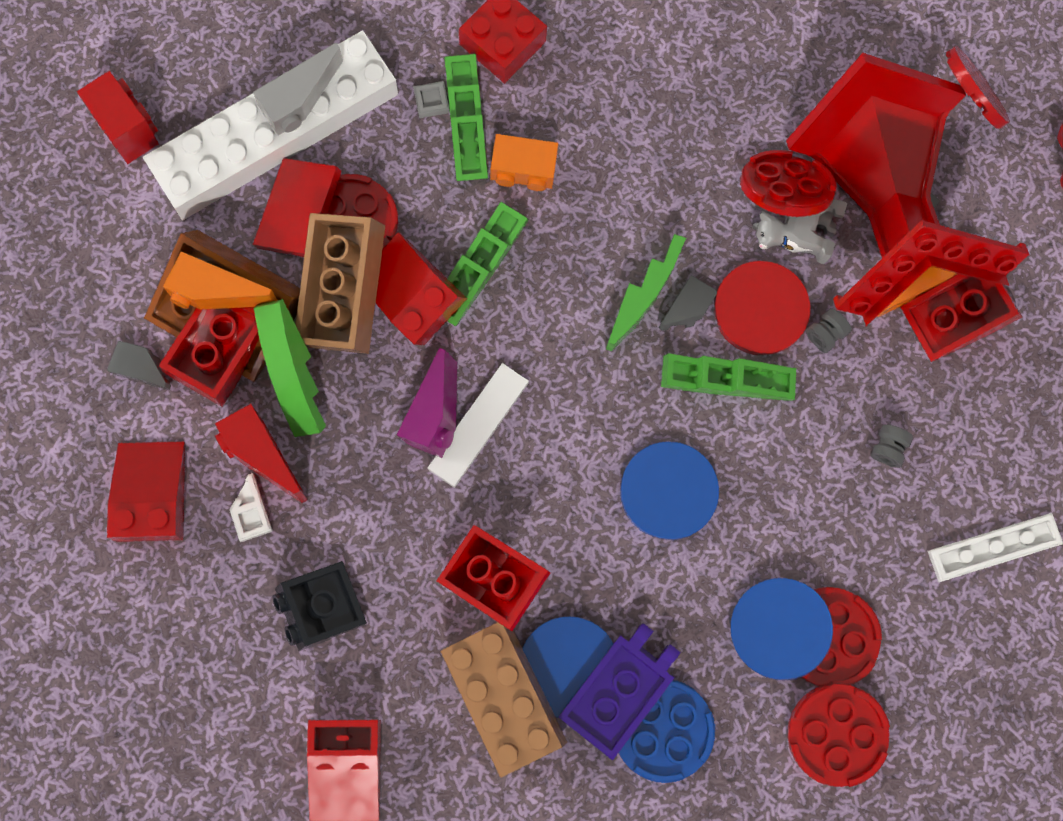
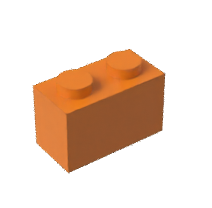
M496 134L490 168V180H494L498 185L504 187L522 184L527 185V188L533 191H544L546 188L552 189L559 143Z

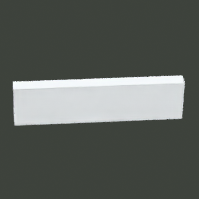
M502 363L456 427L451 446L446 449L442 458L436 456L427 469L455 488L529 384V381Z
M1049 513L929 550L928 554L938 582H942L1062 545L1063 541L1053 514Z

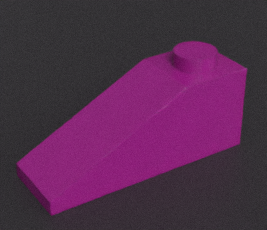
M442 348L438 349L397 433V436L408 445L440 458L443 457L446 449L451 446L456 430L458 364Z

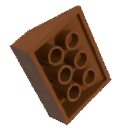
M193 230L180 234L144 319L178 337L196 307L191 305L188 309L174 304L170 301L171 296L163 288L180 252L271 289L277 300H284L293 321L297 315L300 288L200 230ZM260 339L242 376L253 382L266 365Z

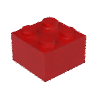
M487 0L459 28V45L470 54H476V59L505 84L546 43L547 25L518 0Z
M109 70L76 91L127 165L159 145L154 136L158 129L151 121V117L143 105L137 102L133 92L123 78L116 80Z

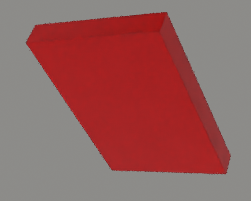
M283 158L252 245L261 250L304 257L310 213L327 214L342 171L333 165Z

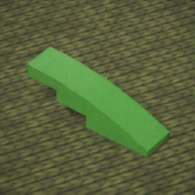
M476 54L446 56L445 68L456 181L488 179Z
M503 202L499 203L485 228H481L466 254H462L448 277V280L468 298L447 320L454 326H457L529 220Z
M674 234L664 262L651 259L642 287L629 283L606 350L613 351L636 328L653 306L673 271L686 240L685 237Z
M281 299L256 305L254 313L268 373L281 409L294 437L321 433L326 424L313 400V397L319 391L305 364L311 358V355L284 300Z
M668 353L663 356L661 387L707 394L793 401L795 400L796 368L740 358L731 361L708 356L693 358Z

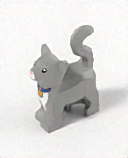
M833 199L832 204L825 211L805 217L786 216L785 224L767 212L761 211V221L752 226L756 230L759 247L761 249H769L770 247L781 246L794 253H811L816 256L817 262L825 264L832 256L835 243L818 235L815 232L816 227L823 229L826 236L833 237L837 230L836 224L832 221L833 215L834 217L843 218L848 203Z

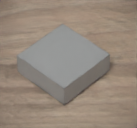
M444 81L413 86L419 118L450 113Z

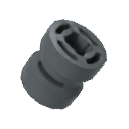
M830 308L822 315V320L819 323H813L806 329V335L820 351L828 353L835 347V342L838 339H844L851 333L852 329L847 319L840 312Z
M885 424L881 427L879 432L880 441L879 444L873 447L871 457L890 467L901 468L905 460L903 453L905 448L910 447L913 435L900 427Z

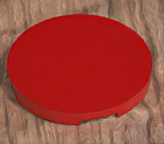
M954 46L947 51L946 57L948 58L947 63L966 94L972 98L980 109H984L982 115L996 129H1001L1010 123V118L997 95L968 56L958 46Z
M770 150L752 156L750 161L743 167L740 176L742 191L753 203L767 211L784 216L805 217L825 211L833 202L837 188L836 180L829 169L817 160L810 162L792 156L793 151Z
M360 174L340 175L327 214L369 217L385 225L384 248L397 234L398 212L391 194L370 177Z
M753 261L736 267L723 279L714 299V312L719 326L718 329L731 345L748 354L767 355L788 349L801 337L810 318V300L805 286L792 271L777 263Z
M833 587L814 589L829 609L833 623V639L830 650L824 660L802 678L816 686L832 683L853 685L866 677L875 666L882 640L879 620L869 604L858 595Z
M843 683L826 684L811 690L796 704L788 723V745L797 765L813 780L828 786L852 787L871 778L885 762L888 755L890 725L881 705L864 690Z

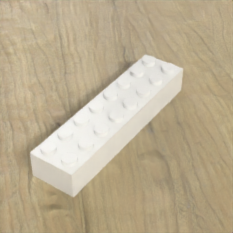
M363 30L338 44L343 60L342 64L307 118L294 131L284 132L278 136L258 107L254 94H251L143 156L144 161L182 221L281 164L283 158L289 159L398 95L396 79Z

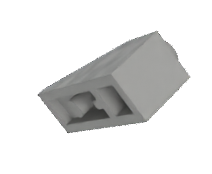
M334 43L253 92L258 107L278 136L284 132H292L301 125L343 62L340 47L337 43Z

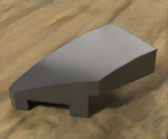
M691 275L660 324L659 329L662 331L668 330L670 326L685 325L686 328L694 326L697 320L703 318L714 300L717 290Z
M122 341L117 342L107 369L108 372L117 376L138 380L150 386L167 390L171 388L170 381L165 378L162 369L159 367L161 363L160 358L153 355L151 350Z

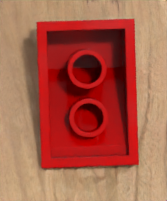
M398 232L382 250L376 304L390 322L414 345H425L468 298Z
M961 274L955 275L900 306L931 362L976 342L1023 317L1005 285Z
M254 307L202 310L196 308L159 364V367L167 376L223 407L239 382L259 340Z
M252 404L215 423L220 432L215 435V438L223 452L227 453L230 459L236 457L243 465L301 503L308 500L263 419Z
M185 442L118 443L108 499L107 538L116 542L183 540Z
M473 525L436 581L510 631H513L551 572L476 525Z

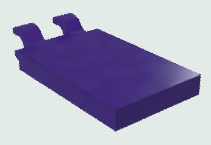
M644 623L640 624L629 641L621 635L617 638L558 716L559 719L611 760H614L673 681L674 677L667 670L681 653L671 644L664 648L658 658H655L642 646L654 631Z

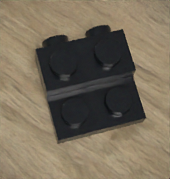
M343 561L281 582L275 588L277 594L272 596L278 614L284 613L288 622V626L284 628L287 641L291 646L296 645L298 651L326 642L333 637L367 624Z

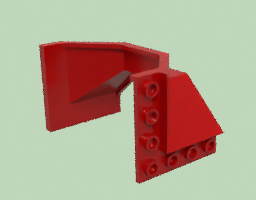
M862 53L786 140L789 150L808 155L827 167L833 174L836 182L868 215L882 259L844 296L836 295L833 298L836 310L862 315L867 326L930 267L1010 286L1006 275L1030 255L1026 244L1019 243L1017 246L941 226L931 202V189L945 121L950 111L966 96L964 89L959 84Z

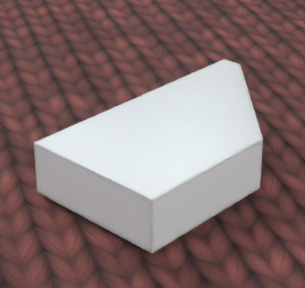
M253 473L248 474L243 488L230 508L240 542L273 531Z

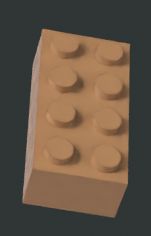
M310 213L295 324L306 347L369 354L385 225L369 217Z
M497 622L440 651L500 778L562 748L568 743L514 630L510 631Z

